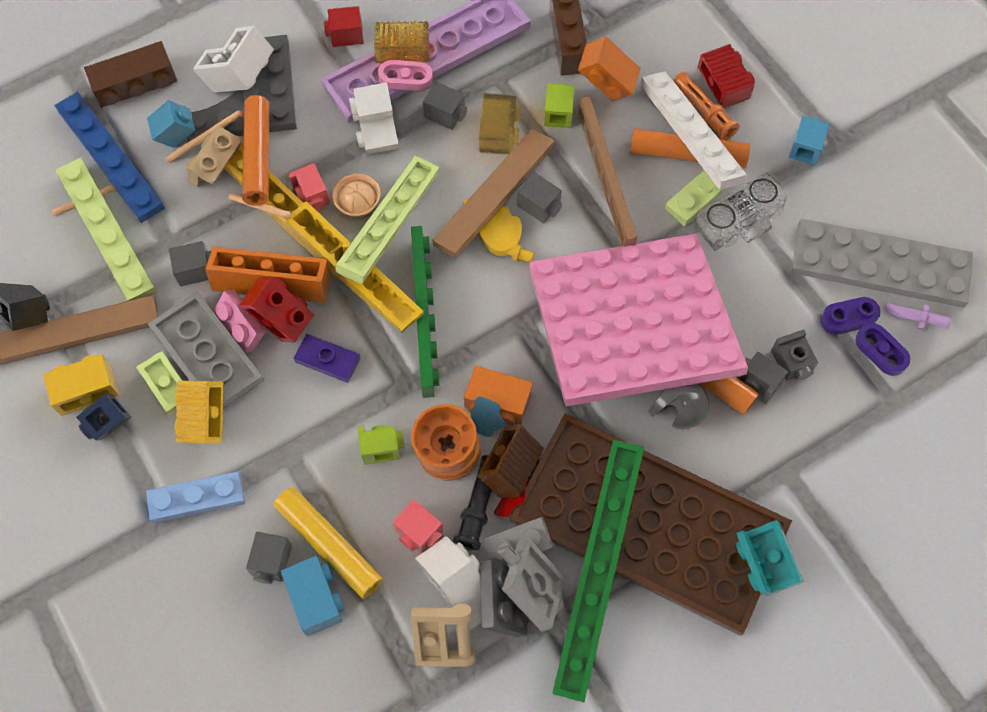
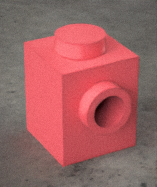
M414 499L392 522L395 531L401 535L399 541L412 552L416 548L422 554L443 538L441 534L443 532L442 523Z

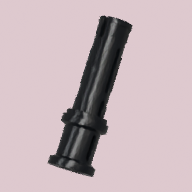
M488 455L481 457L467 508L461 511V526L458 535L453 538L455 545L460 542L465 549L473 551L480 550V535L483 526L487 525L488 522L486 510L492 490L478 478V474Z

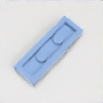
M239 472L146 490L149 520L152 523L245 504Z

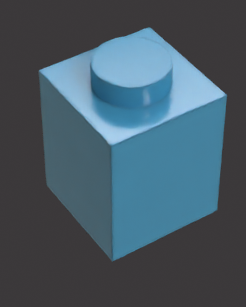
M170 100L166 101L147 117L152 140L175 148L195 132L190 109Z
M802 116L789 158L816 165L822 152L830 123L823 122L817 118Z

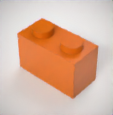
M605 36L586 44L578 71L608 98L616 101L633 95L641 68Z
M475 365L464 395V408L472 413L476 398L484 397L500 405L499 413L506 425H514V423L522 425L532 395L533 382Z

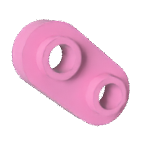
M388 60L383 62L378 69L380 83L387 82L388 89L423 91L428 89L433 83L432 69L424 62Z

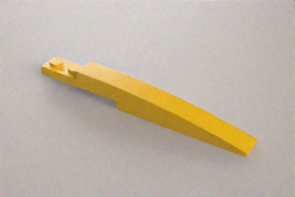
M240 144L224 168L241 185H243L242 144ZM269 171V200L266 204L290 212L291 217L286 219L268 212L266 213L314 257L328 259L330 272L400 332L403 333L424 314V311L376 266H374L363 284L335 272L336 264L351 243L307 201L303 203Z

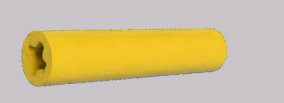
M295 487L286 489L278 496L273 504L274 508L363 600L379 588L384 579Z

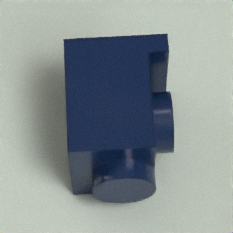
M104 394L76 418L81 423L78 426L81 432L88 439L94 438L95 441L103 440L122 423L129 420L131 416L113 394ZM103 413L109 418L105 425L99 421V417Z

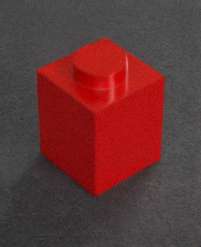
M359 6L327 9L328 20L324 21L325 36L331 37L333 47L364 44Z

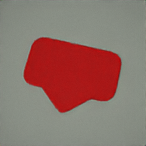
M529 480L526 481V486L519 497L501 498L494 510V515L507 517L515 507L523 503L526 499V487Z

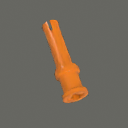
M686 72L679 73L673 79L689 102L703 116V120L707 125L711 126L718 134V139L729 140L736 134L740 127L739 123L732 121L725 114V109L722 105H715Z

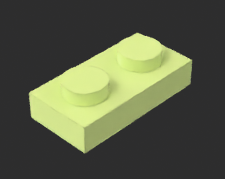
M703 170L665 204L664 209L685 227L723 193L724 189L719 190L705 170Z
M160 351L136 366V368L168 416L177 412L175 409L177 407L175 392L178 387L176 383L182 380L164 353Z

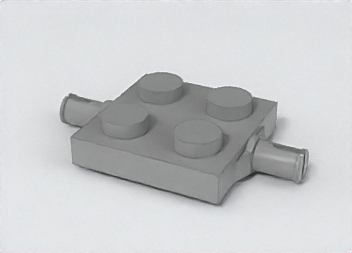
M529 537L519 540L515 550L508 542L501 544L497 552L509 565L502 589L507 596L541 631L552 628L555 615L564 624L569 623L572 612L564 605L562 600V590L566 580L562 573Z

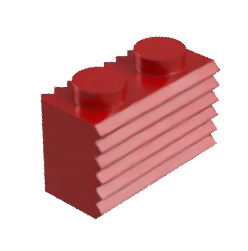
M731 44L700 54L697 66L717 102L724 108L735 103L738 104L740 101L748 100L755 86L753 74L750 71H746L742 64L740 53L738 51L734 52Z

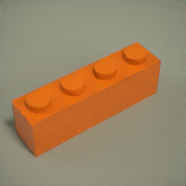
M213 247L205 268L211 290L217 292L234 289L237 294L247 295L259 277L274 276L281 279L287 285L286 290L293 296H299L309 302L325 303L331 284L328 259Z

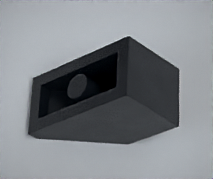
M0 283V320L12 331L48 322L47 311H49L50 306L45 294H42L33 285Z

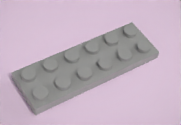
M801 219L798 225L791 273L964 308L969 301L973 252Z

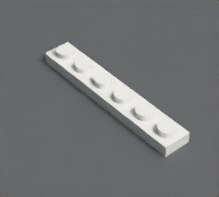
M664 71L642 77L640 84L642 89L717 188L721 190L745 183L747 174L667 72Z

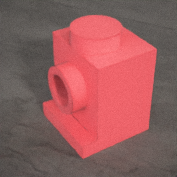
M314 163L288 173L292 188L296 196L303 203L307 201L316 211L330 204L327 189Z

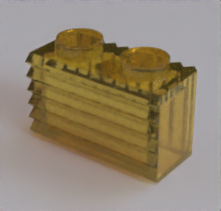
M376 22L374 26L376 63H383L388 60L430 62L429 22Z
M484 93L479 132V152L509 155L513 145H518L519 128H515V121H521L522 105H517V95Z

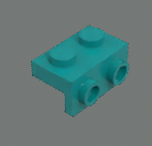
M778 520L748 532L740 531L737 533L739 542H736V547L742 560H747L751 572L748 573V577L755 591H759L761 595L770 596L804 582Z

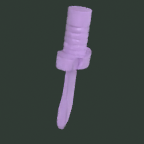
M891 303L885 304L886 311L891 315L919 321L917 329L924 330L925 324L948 329L951 317L930 313L931 305L924 304L923 310L919 311Z

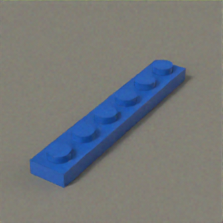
M78 91L54 105L140 223L165 209L163 203Z

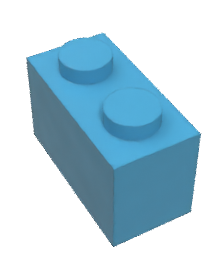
M314 556L280 570L301 630L306 636L343 621L340 612L345 610L339 592L332 593L329 582L334 579L328 563L321 564L319 558Z

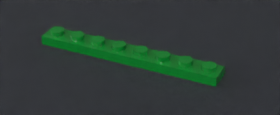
M613 439L552 692L554 695L585 702L644 451L643 446Z

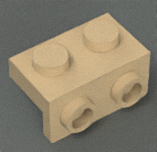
M217 126L211 135L208 134L205 137L198 155H194L188 162L186 170H188V182L196 187L199 186L202 180L214 184L240 146L241 139L224 128Z

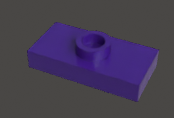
M306 333L293 359L295 363L349 383L361 357L356 352Z

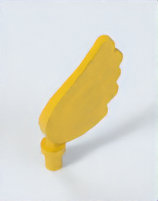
M465 199L463 201V205L468 201V199ZM502 206L478 233L483 244L496 256L510 255L512 260L517 262L518 260L528 263L533 261L535 252L522 249L523 246L519 245L522 236L520 218L512 216L509 208Z

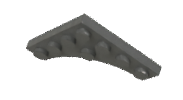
M287 35L264 37L274 50L268 58L267 65L261 69L255 78V84L248 90H237L225 100L211 107L191 112L195 132L187 137L188 142L237 110L243 111L242 116L224 127V129L235 136H244V102L246 98L253 95L263 96L270 103L269 132L297 129L290 48Z

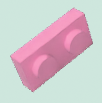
M225 290L213 311L244 353L252 352L266 331L257 320L239 306L242 300L235 290Z

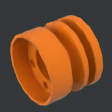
M450 404L434 405L423 411L415 420L411 431L412 447L424 470L431 476L444 481L459 480L470 474L478 465L481 455L480 438L472 418L463 409ZM451 443H453L454 449L448 448L446 451H444V445L450 446Z

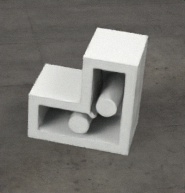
M255 26L239 27L235 29L223 48L205 50L193 71L213 93L248 90L255 84V78L261 69L267 65L268 58L274 49Z
M387 82L354 88V98H349L353 121H359L361 131L356 132L359 148L365 147L366 155L398 149V139Z
M445 536L415 559L428 580L442 594L450 608L462 603L471 607L472 619L469 622V627L472 630L482 622L480 563L474 555H469L460 542L455 545Z

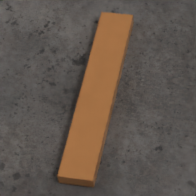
M590 96L582 97L579 100L578 116L621 246H635L637 234Z
M532 128L433 238V246L456 259L555 147V140Z
M153 295L49 320L46 323L16 331L0 332V364L148 328V323L159 316L156 299Z

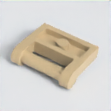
M462 603L455 605L453 608L412 607L410 618L416 666L467 667L475 662V651L471 647L469 622L472 619V611L469 605ZM447 625H456L457 650H449Z

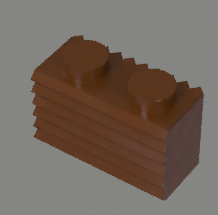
M522 425L504 426L482 466L478 478L485 485L489 486V489L493 490V493H496L498 497L517 498L524 490L531 471L537 467L540 461L539 456L542 455L541 452L544 450V447Z

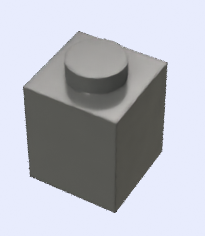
M435 82L423 100L424 117L453 130L457 122H461L467 113L465 94Z
M534 172L517 191V206L544 224L550 216L555 217L562 207V190Z
M203 241L169 248L172 272L179 286L208 280L205 268L211 251L207 250Z
M256 531L246 566L247 571L254 576L253 580L264 584H272L273 580L283 581L280 570L286 568L292 547L287 537Z

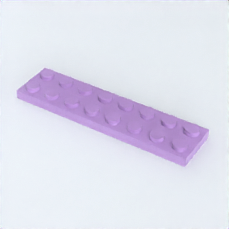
M472 0L321 78V84L346 121L350 123L353 121L349 98H354L353 89L380 84L378 69L383 62L388 60L424 62L431 67L434 79L530 28L531 21L514 0ZM388 89L390 100L392 101L411 90Z

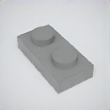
M543 517L482 539L489 560L507 565L508 562L498 554L497 550L505 542H508L515 550L519 540L529 537L541 551L554 547Z

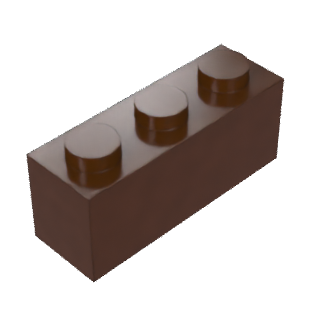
M550 0L549 12L560 76L580 74L578 68L587 40L579 0Z
M162 41L84 67L92 92L101 108L114 105L117 102L134 96H140L143 93L160 87H166L178 81Z

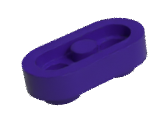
M869 297L837 302L825 308L820 319L821 325L831 334L860 330L865 324L876 323L880 317L881 310L878 303ZM862 307L867 308L870 313L864 312ZM834 314H840L842 319H837Z
M868 323L863 325L858 331L855 338L857 347L882 372L890 376H897L902 374L909 366V352L881 325ZM866 338L872 339L874 344H869ZM888 359L894 360L896 365H891Z

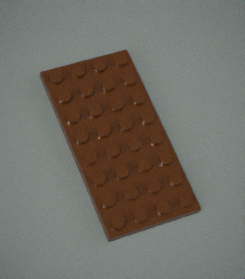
M564 413L526 487V499L514 509L510 522L521 525L543 517L552 543L585 559L613 439L622 442L626 441ZM644 450L615 574L742 636L761 594L753 589L748 577V573L751 572L747 560L743 561L736 547V542H739L737 533L740 531L748 532L778 520L786 536L792 520Z

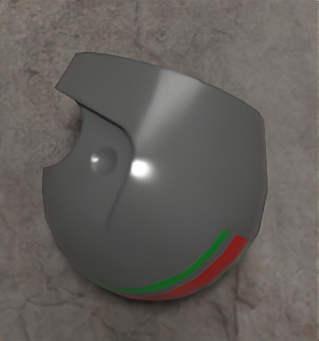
M698 383L669 388L662 392L648 412L654 417L664 409L674 407L677 409L678 414L671 426L678 429H690L699 425L706 418L709 411V398L705 389Z

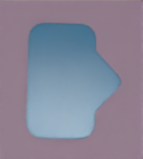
M484 397L476 398L470 417L476 426L478 434L491 437L493 431L503 428L506 424L499 413L500 405Z

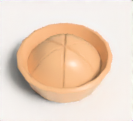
M357 173L340 179L334 186L332 193L333 203L336 208L345 216L353 219L365 218L372 214L381 197L379 184L372 177Z

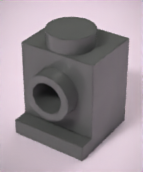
M804 329L777 338L771 349L777 364L788 371L785 377L786 381L793 378L797 380L808 378L814 373L813 371L818 364L805 337L807 334Z
M757 351L751 360L747 357L745 358L748 366L747 375H742L740 380L764 396L761 402L767 404L783 382L788 371Z

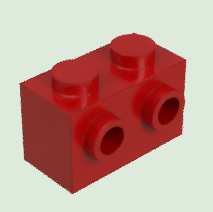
M274 276L259 277L239 306L281 342L295 343L315 314L307 308L308 304L299 296H293L286 290L287 285L281 279Z

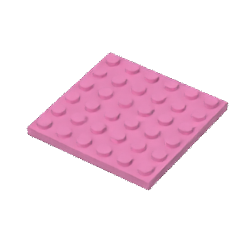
M697 233L637 243L635 246H619L529 262V270L565 407L747 375L748 366Z

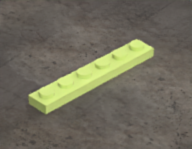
M414 156L338 261L335 272L363 284L437 177L440 167Z
M81 157L55 169L127 301L154 294L156 292L154 286Z

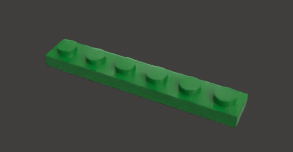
M412 226L411 240L415 302L424 311V314L417 320L422 396L423 398L435 397L434 387L440 386L438 368L433 369L432 359H438L437 342L431 341L430 332H436L435 315L429 314L428 305H434L433 288H427V279H432L431 262H425V254L430 253L429 236L423 237L422 226Z

